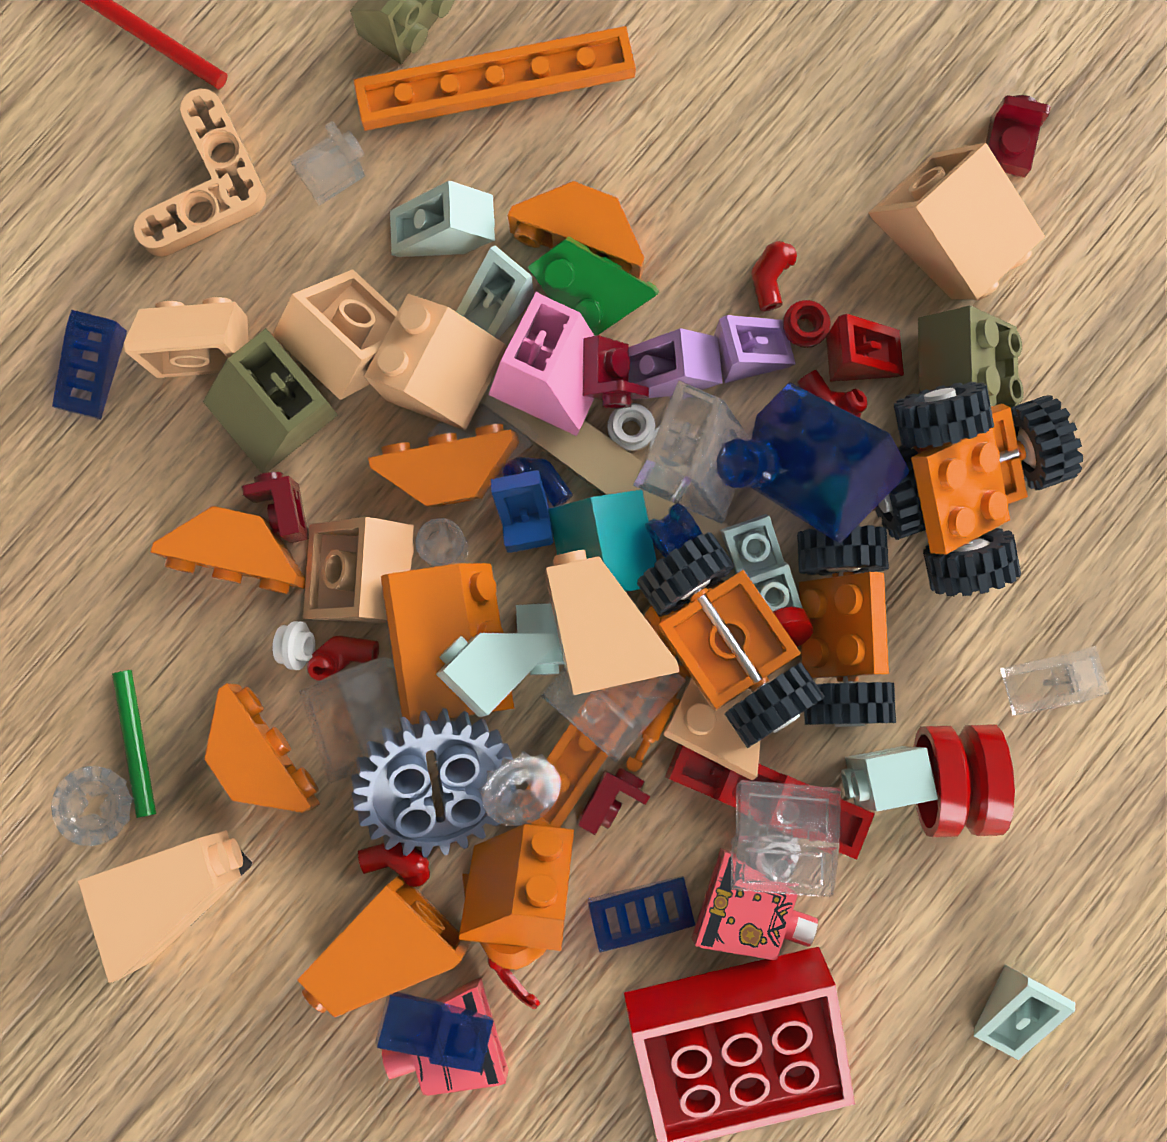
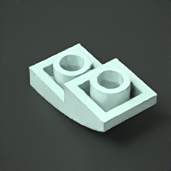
M764 514L720 530L730 560L734 564L735 574L742 570L746 572L772 612L790 606L802 608L789 564L784 562L769 515Z

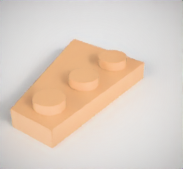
M691 677L663 736L752 781L758 775L760 741L747 748L724 714L753 692L749 688L714 711Z

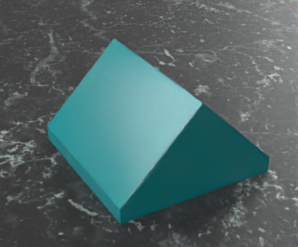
M643 490L590 497L548 509L557 555L585 550L587 559L598 556L601 558L625 592L640 589L637 584L639 577L643 576L647 569L654 567L657 562Z

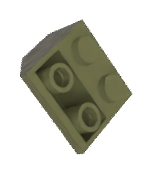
M358 0L350 12L358 35L402 65L411 52L416 53L422 48L427 39L428 30L438 17L443 18L449 13L455 0Z
M970 305L918 318L919 391L933 390L943 385L948 387L954 383H962L963 385L968 382H976V384L982 382L985 385L987 384L991 407L1002 403L1011 408L1022 402L1024 394L1023 385L1018 375V357L1022 352V341L1016 326Z
M266 328L226 360L203 400V403L262 474L269 472L338 416L327 400Z

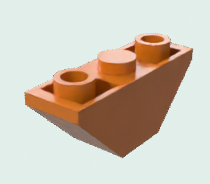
M572 181L511 206L508 213L510 233L514 234V237L519 242L533 248H539L543 245L552 249L569 236L587 246L592 253L599 257L610 259L622 266V270L641 279L645 257L617 197Z
M500 423L475 428L476 436L457 440L456 433L432 436L428 438L429 446L411 449L409 442L390 444L381 447L382 455L368 458L369 466L428 507L437 508L483 498L491 486V479H495L518 446V433L511 429L504 430L503 424Z
M212 506L153 542L150 551L153 554L166 558L164 567L194 574L196 565L213 569L212 578L241 584L243 576L260 579L259 588L282 594H288L290 586L301 589L305 588L306 578L277 532H273L270 522L257 515Z
M226 683L218 689L204 760L231 800L301 813L313 810L320 805V802L314 795L319 791L317 784L303 767L298 770L287 755L291 751V747L284 735L276 727L269 729L259 713L264 710V707L256 694L247 686L242 689L237 684Z

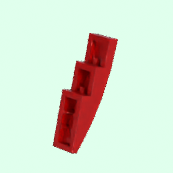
M679 743L665 775L667 779L856 860L875 816V813L759 763L758 775L752 781Z

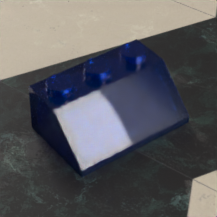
M789 382L756 415L742 480L753 490L833 540L841 543L910 471L889 432Z

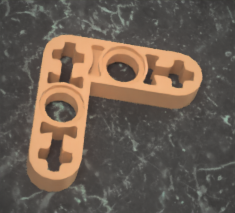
M199 88L186 94L181 101L180 112L212 179L145 210L137 217L133 229L135 237L147 252L154 256L164 257L171 255L239 223L261 211L266 202L265 188L219 97L209 89ZM204 106L207 107L217 129L208 131L200 118L198 109ZM222 143L234 145L235 154L231 160L225 163H217L212 160V151L216 146ZM239 174L248 189V199L241 201L237 196L238 191L230 178L231 176ZM200 202L211 204L213 210L208 220L202 223L190 221L189 212L192 206ZM176 214H178L179 219L186 226V229L183 231L177 227L178 223L173 218ZM160 224L164 228L162 230L164 238L156 241L152 237L154 235L153 227Z

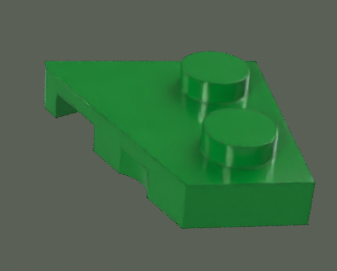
M569 236L528 266V269L547 296L581 313L594 336L601 334L659 293L654 284L648 281L646 283L622 270V266L606 257H599L592 253L587 246Z

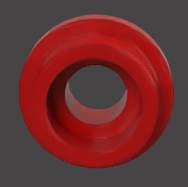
M802 300L794 303L789 307L783 318L785 336L791 343L803 348H810L820 344L828 335L831 326L827 310L821 304L811 300ZM800 319L809 320L813 324V330L810 332L802 331L798 326V321Z

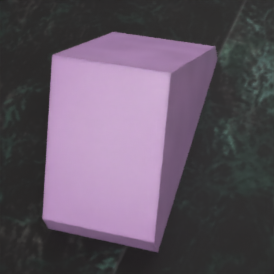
M726 315L719 319L714 336L718 337L721 372L724 383L789 368L796 364L790 341L783 331V320Z

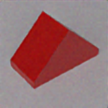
M850 314L838 316L826 336L830 382L895 378L904 375L899 329Z

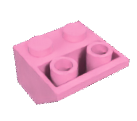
M536 292L500 361L489 395L577 436L594 398L583 396V338L594 335L581 313Z

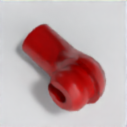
M776 241L767 245L752 268L751 276L760 311H771L783 305L777 279L783 270H787L796 263L797 252L791 244Z
M817 369L797 381V384L815 412L822 418L850 422L858 419L867 408V397L862 391L858 389H852L848 392L831 391Z
M340 635L333 636L312 654V658L307 662V673L316 681H325L334 677L351 662L374 665L379 656V642Z
M401 842L389 850L385 849L384 843L358 850V860L363 874L389 867L402 876L405 883L410 887H420L430 878L429 860L427 857H423L422 851L416 847L407 856L403 855Z

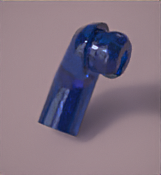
M516 457L507 462L503 468V477L539 470L546 498L553 507L563 505L573 496V493L559 473L546 459Z

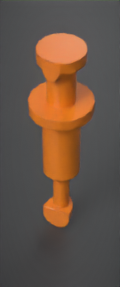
M679 664V672L670 675L664 690L661 691L654 688L652 692L653 695L657 696V699L640 732L643 740L635 757L629 756L626 763L628 770L632 772H637L642 768L644 764L642 761L650 744L659 740L674 706H677L680 701L676 696L685 678H691L687 669Z

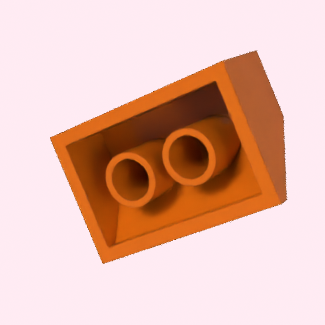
M457 563L381 575L402 717H405L412 725L419 724L420 713L424 710L429 715L430 721H437L442 709H447L450 720L457 719L463 711L467 712L469 717L477 716L436 673L445 665L439 657L460 636L468 642L479 633H504L501 627L496 596V582L493 578L491 563ZM512 691L491 713L515 709Z

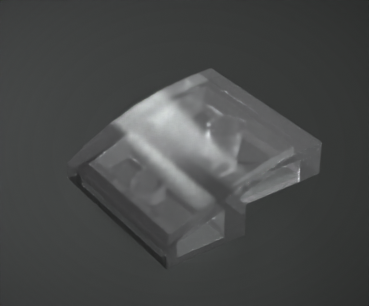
M564 668L543 692L541 697L610 758L617 762L686 680L678 673L573 695L570 692Z
M741 780L736 784V835L731 838V890L832 897L835 888L839 854L840 788Z

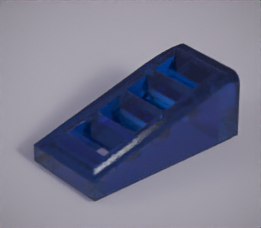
M71 310L65 329L52 407L101 420L126 338V329L114 320ZM89 333L101 334V342L89 340ZM84 351L98 354L97 362L83 359ZM78 370L95 373L94 381L76 377ZM76 388L92 392L90 401L71 396L72 389Z
M684 876L588 898V906L599 953L696 926ZM673 891L679 917L669 920L663 893ZM651 896L654 897L659 922L654 924L649 922L644 898ZM634 901L640 927L630 929L625 904ZM615 907L621 932L611 934L605 909Z

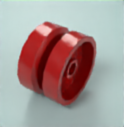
M997 724L965 725L958 736L952 726H920L916 733L913 747L927 748L938 800L916 804L919 821L926 836L958 837L965 825L972 835H1004L1010 828L1014 814L1015 785L1010 750L1001 729Z

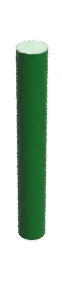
M132 670L112 673L136 818L156 814L133 673Z

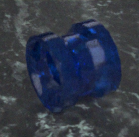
M732 439L723 445L717 457L719 477L726 485L732 488H762L774 480L779 469V457L776 449L769 442L762 439Z
M679 502L669 507L668 514L660 520L651 519L645 523L648 534L664 558L670 555L669 553L674 549L681 548L684 543L689 540L693 541L702 534L694 518Z

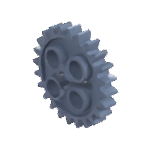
M442 709L437 721H430L429 715L424 710L420 713L419 724L412 725L408 719L401 717V731L395 733L391 729L384 727L381 729L384 740L383 744L373 741L367 742L369 757H357L358 773L351 776L354 810L358 812L360 826H368L372 840L383 836L385 849L389 850L401 842L403 855L406 856L415 846H421L423 857L429 856L433 846H440L442 853L448 855L450 843L457 841L462 848H468L467 836L474 834L484 839L486 835L483 825L487 823L499 826L501 822L497 811H510L511 809L508 796L517 792L513 780L517 777L513 757L508 744H503L500 732L497 729L489 732L486 721L483 718L471 725L468 713L463 711L454 722L450 721L447 709ZM430 750L434 751L438 771L437 778L444 814L441 817H436L432 799V786L426 761V753Z

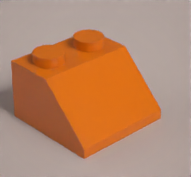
M523 824L474 845L459 940L561 951L574 829Z

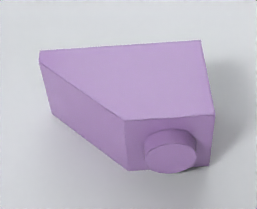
M680 328L629 347L630 370L628 382L649 387V398L688 395L723 383L718 337Z

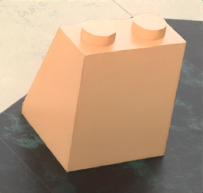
M986 143L933 153L868 212L873 221L951 299H973L977 301L987 297L998 287L999 283L997 281L1010 269L1025 263L1032 255L1031 249L1045 237Z
M585 550L554 556V566L546 567L545 577L569 689L573 695L679 672L677 660L599 556L587 559Z
M227 830L183 843L78 880L108 983L119 980L154 961L241 878L239 868L243 866L242 853L237 841L234 838L229 839Z

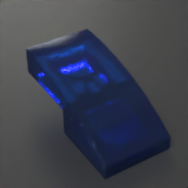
M395 992L386 998L375 1043L377 1048L428 1057L430 1064L481 1073L494 1020L492 1017L450 1004Z

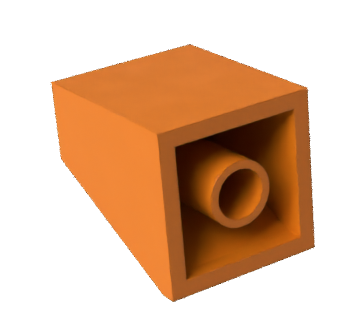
M399 875L380 891L297 981L304 987L302 994L313 1008L321 1013L328 1011L335 1018L455 968L462 961L471 942L459 940V931L415 887L407 885L404 878Z

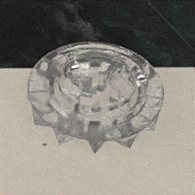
M522 751L519 758L513 760L502 757V764L497 770H487V782L479 789L483 807L491 819L503 825L519 826L539 819L551 809L558 798L561 782L555 766L549 763L542 754L531 757ZM526 780L532 790L526 789L524 791L518 789L512 793L509 785L513 783L521 785Z
M99 766L82 767L69 773L57 786L52 799V817L59 832L69 841L83 846L100 845L118 837L119 832L131 820L129 814L133 798L126 787L127 780L119 777L111 768ZM86 793L91 797L108 794L104 798L105 801L100 805L103 818H100L97 814L78 817L84 812L83 809L88 806V800L85 798L87 796Z

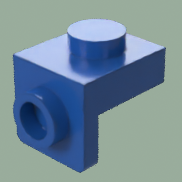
M539 470L491 479V492L503 526L506 551L513 553L551 545L553 543V532L548 510L549 505Z

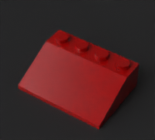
M819 946L780 955L776 960L763 959L623 992L657 1142H701L855 1105L836 984Z

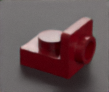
M1007 95L992 114L985 143L1005 173L1025 178L1031 171L1040 127L1049 116L1050 105L1037 102L1036 99L1027 95Z
M599 335L583 338V396L602 400L603 407L612 409L631 407V400L649 398V387L628 382L630 370L629 344Z
M268 472L255 476V483L242 485L243 496L253 503L273 500V504H268L267 511L274 533L279 532L280 537L290 543L309 539L300 487L290 476H283L282 472Z
M620 767L615 775L605 770L580 814L577 826L593 835H596L600 826L609 829L622 806V802L615 799L619 791L646 805L650 795L641 790L645 781Z

